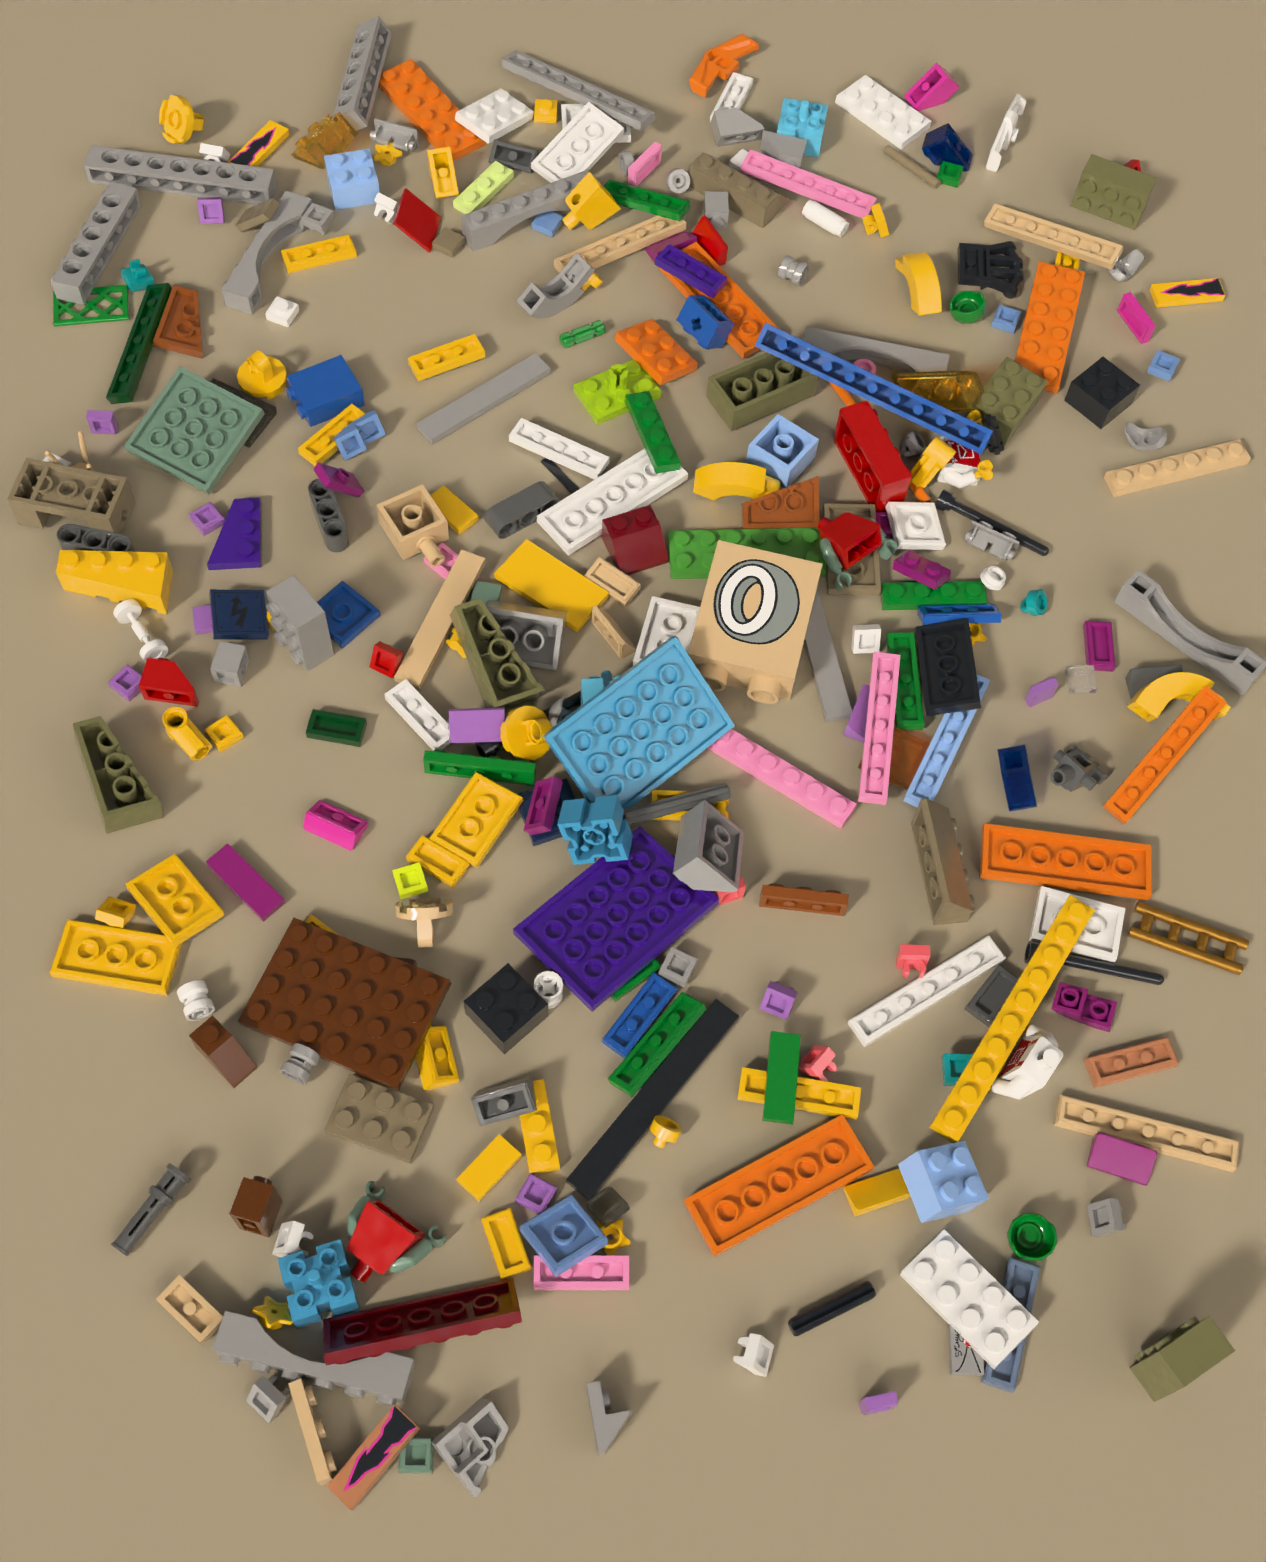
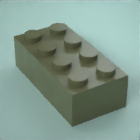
M767 352L708 377L706 397L729 429L733 431L815 395L818 376Z

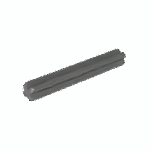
M724 783L624 809L623 820H627L628 824L632 825L690 810L704 800L710 804L728 800L731 798L730 788Z

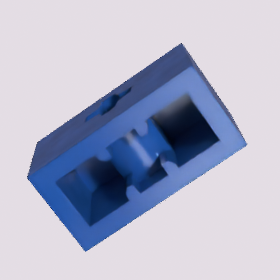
M689 295L676 319L683 326L684 331L691 334L698 340V344L707 350L722 348L734 326V323L705 295Z

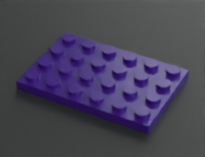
M641 826L632 832L633 838L628 860L606 862L605 857H601L596 863H593L513 928V934L550 971L557 973L562 978L563 984L591 1012L719 904V898L713 892L693 890L687 884L681 882L673 874L675 857Z

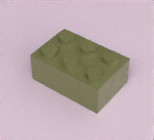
M1091 154L1081 174L1071 207L1135 230L1157 178Z
M1006 357L970 403L964 417L967 418L968 414L973 410H978L982 419L987 414L996 416L1005 446L1039 401L1048 381Z
M1195 1316L1135 1356L1138 1362L1130 1367V1369L1155 1402L1184 1388L1232 1354L1235 1349L1210 1316L1201 1321Z

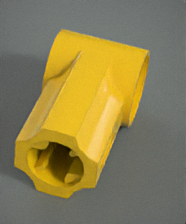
M936 436L922 453V458L911 469V482L917 487L925 488L936 473L945 467L956 451Z
M171 707L164 712L162 722L168 737L175 740L192 761L201 760L207 756L208 752L212 749V745L191 722L186 711L180 707ZM175 722H183L179 726H171Z

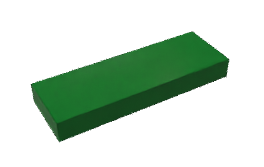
M771 1031L762 1121L793 1125L801 1039L799 1034Z

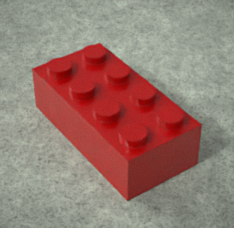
M868 400L840 408L833 441L868 504H875V512H886L885 506L889 501H905L909 483L912 479L911 471L902 462L898 448L893 446L887 429L881 425L877 411L872 409Z

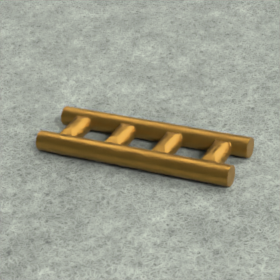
M1137 901L1134 912L1143 916L1139 928L1130 927L1128 937L1237 975L1242 973L1244 965L1234 960L1237 948L1246 950L1249 939ZM1154 919L1170 924L1167 938L1151 933ZM1181 928L1198 934L1195 948L1178 942ZM1209 938L1226 944L1223 957L1206 952Z

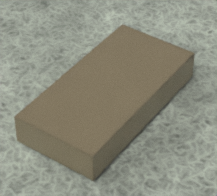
M272 198L246 209L235 226L240 232H244L270 221L279 207V203L275 198Z

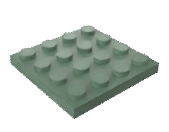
M179 366L123 447L134 456L210 495L265 413L260 407Z

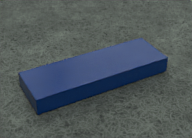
M995 604L918 606L917 614L923 625L967 618L969 623H1001L1002 617Z
M653 972L603 1037L602 1043L625 1059L677 993L678 988Z

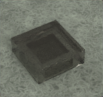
M608 1185L585 1203L588 1210L605 1228L630 1209L628 1203L611 1185Z

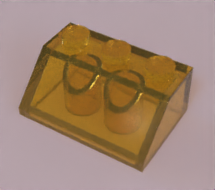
M972 371L893 373L891 376L895 384L953 412H971L975 410L984 392L977 372Z

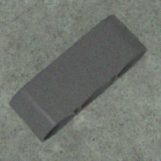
M315 479L309 483L308 491L311 506L325 545L331 552H342L348 547L349 540L346 524L333 490L325 488L320 479Z
M539 481L490 507L484 514V520L498 538L504 539L535 523L537 515L557 504L560 500L544 481Z
M65 524L58 529L56 534L62 550L135 552L130 538L124 534L76 524Z

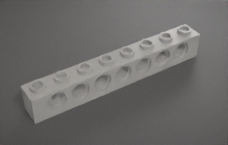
M91 145L84 162L88 181L95 184L109 185L110 182L140 190L194 197H222L224 201L254 205L274 198L277 189L275 171L271 168Z

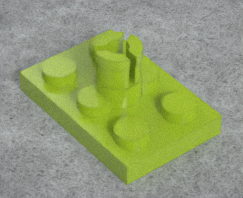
M634 359L623 364H614L607 371L573 384L574 393L596 425L629 412L625 404L626 394L649 391L653 401L661 398L662 393L652 377Z

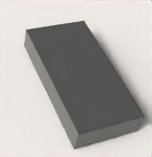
M998 964L966 1005L965 1010L989 1027L1019 978Z

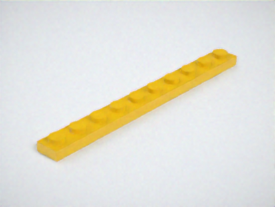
M1069 895L929 1128L952 1143L959 1141L1095 911L1093 908L1072 895Z

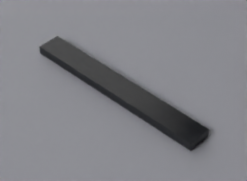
M715 999L568 1176L566 1183L587 1200L591 1201L650 1129L654 1117L663 1113L739 1020V1015L718 999Z

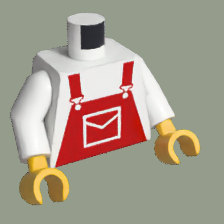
M978 410L971 411L967 418L982 425L980 412ZM944 436L940 437L956 453L945 467L936 473L935 476L938 482L948 483L957 488H964L969 485H977L981 477L984 480L992 479L993 472L991 469H993V465L990 460L980 462L979 453Z
M1028 1023L1021 1035L1026 1034V1037H1023L989 1090L992 1089L994 1093L1019 1100L1043 1088L1064 1056L1063 1052L1058 1049L1055 1036L1035 1024L1030 1025Z

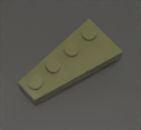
M481 598L453 608L450 617L486 708L504 707L505 710L539 698L545 691L544 688L530 673V668L525 662L523 663L514 650V645L502 633L499 624Z
M99 716L72 723L76 742L106 833L163 818L161 801L151 791L145 778L139 774L133 765V761L128 754H125L102 717Z

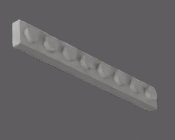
M515 50L502 58V67L512 73L523 76L529 81L536 82L582 105L590 102L606 115L614 118L616 121L632 126L634 129L641 131L655 121L654 112Z

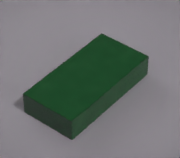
M312 709L306 729V736L311 739L361 747L367 721L366 718Z

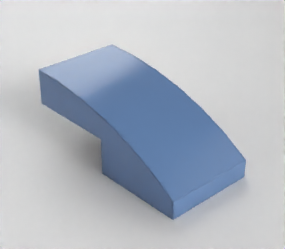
M372 410L341 430L334 437V441L343 460L346 461L367 450L366 444L386 435L377 413Z

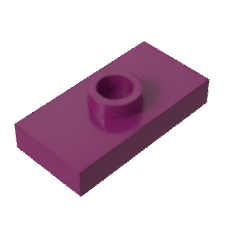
M318 463L313 468L325 488L355 497H360L364 492L354 474L347 472L343 468L338 469L322 463Z

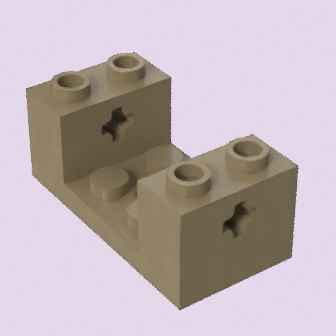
M26 458L7 498L20 525L44 529L50 514L84 520L90 528L123 534L136 503L126 477ZM69 488L75 489L69 495L62 494L63 491H67Z

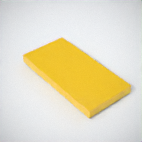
M527 539L494 572L495 579L537 607L567 612L566 626L575 632H578L592 617V607L595 605L601 607L609 598V592Z
M67 919L50 975L57 978L167 996L183 943L174 948L165 935Z

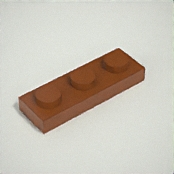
M772 883L762 886L759 907L844 916L848 906L849 894H841L837 890L814 891L809 887L788 888L781 884Z

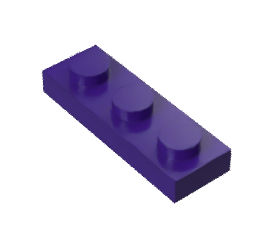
M670 244L655 257L656 266L711 298H714L727 284L726 276Z

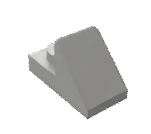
M600 1381L587 1383L586 1389L597 1453L600 1456L605 1455L630 1417L632 1410L606 1415L605 1410L611 1409L608 1390H601Z

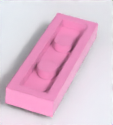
M534 1256L533 1288L534 1290H629V1256H589L557 1277L552 1274L539 1256Z

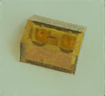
M340 112L333 116L327 114L319 123L316 121L307 129L309 134L307 136L304 135L296 142L295 146L297 148L291 155L295 159L324 169V156L343 153L358 133Z

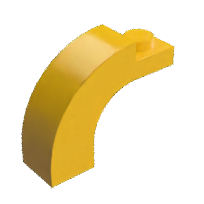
M1189 672L1167 674L1142 687L1126 707L1145 721L1150 722L1158 718L1170 700L1181 699L1190 702L1203 686L1206 685L1211 689L1214 682L1204 676ZM1225 704L1214 717V720L1225 716L1231 707Z

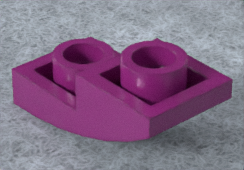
M1062 982L1058 984L1052 1004L1053 1011L1076 1022L1106 1032H1110L1117 1008L1116 1001L1089 995L1088 989Z

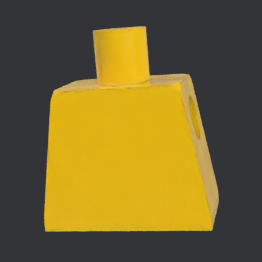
M588 172L565 198V202L571 211L562 220L570 230L580 222L588 229H593L621 208L610 192L591 172Z

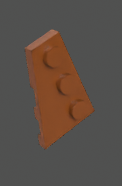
M173 285L153 339L154 347L202 359L198 291Z
M819 476L742 503V529L818 528Z

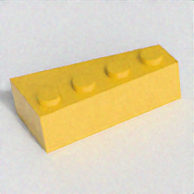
M60 550L56 574L64 590L91 597L102 596L116 603L134 599L142 609L148 607L156 609L158 613L167 615L173 568L167 552Z

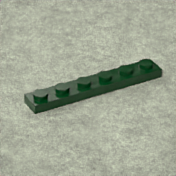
M169 283L147 286L106 396L111 404L133 401L154 344L153 339L172 290Z

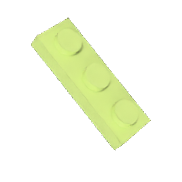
M494 161L453 200V207L464 214L483 208L514 178V171Z

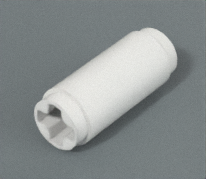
M809 200L802 210L805 218L835 236L842 237L849 227L846 219L816 201Z

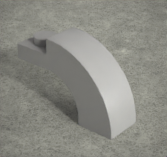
M575 253L554 279L541 285L531 282L517 302L532 317L546 318L556 315L572 305L585 292L581 287L595 269L581 255Z

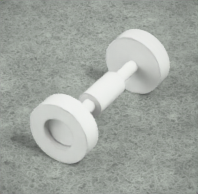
M128 599L119 603L115 607L113 614L121 624L132 622L131 627L141 642H145V645L140 650V656L146 663L147 658H164L168 653V647L164 641L160 639L150 641L149 633L141 621L136 620L142 612L139 603L134 599Z

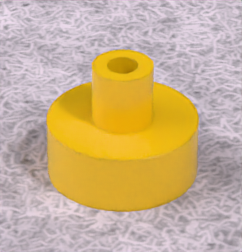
M594 271L581 288L586 291L592 285L597 289L603 283V280Z
M655 1116L650 1126V1131L656 1136L653 1144L659 1148H664L666 1142H677L682 1132V1127L668 1117Z

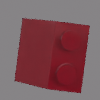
M651 505L602 519L603 542L615 567L626 575L669 562L661 526Z

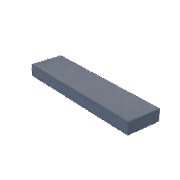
M1009 1257L1002 1286L1031 1313L1041 1267ZM1025 1339L995 1370L985 1361L984 1375L982 1376L981 1383L1013 1393L1016 1387Z

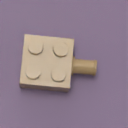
M423 484L376 505L379 524L402 560L423 552L431 567H437L444 562L445 556L437 545L449 540L448 522Z

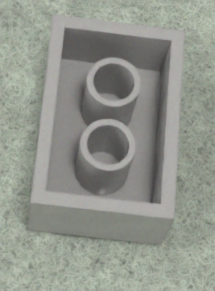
M294 575L266 591L268 599L266 607L272 615L270 622L276 630L274 637L281 647L286 646L289 649V655L297 666L301 664L308 672L334 656L325 611Z

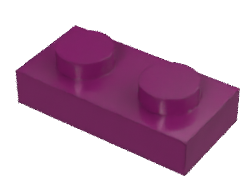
M910 550L893 561V570L934 590L950 579V569Z
M554 776L535 782L523 831L530 835L551 831L560 798L562 780Z

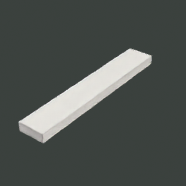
M988 935L925 973L923 978H917L851 1018L847 1024L861 1044L866 1047L995 968L998 964L1003 963L1006 957Z

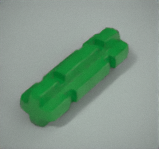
M597 320L592 322L591 326L587 324L571 330V333L565 332L559 336L563 348L573 346L574 342L578 344L594 338L593 335L597 337L604 334L605 326L603 322Z

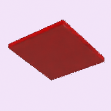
M405 188L393 224L427 252H431L432 242L436 237L441 216Z

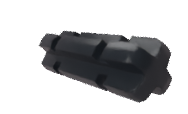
M987 414L982 419V425L994 431L988 447L990 452L999 455L1004 450V444L997 418Z

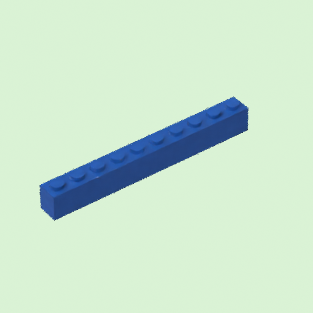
M768 323L764 324L756 341L755 347L979 454L984 453L994 433L993 430Z

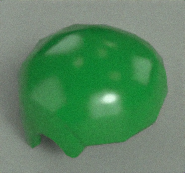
M961 291L954 295L950 302V313L961 324H972L980 320L985 313L986 300L981 292Z
M1038 1213L1020 1214L1012 1220L1007 1231L1010 1248L1017 1256L1027 1261H1041L1053 1253L1057 1244L1054 1224Z

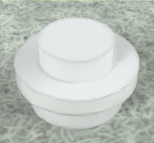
M990 566L981 572L980 578L986 588L1000 590L1005 584L1006 575L1001 568Z

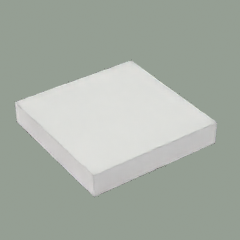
M892 501L887 503L885 508L893 539L898 546L897 549H944L946 542L935 503Z

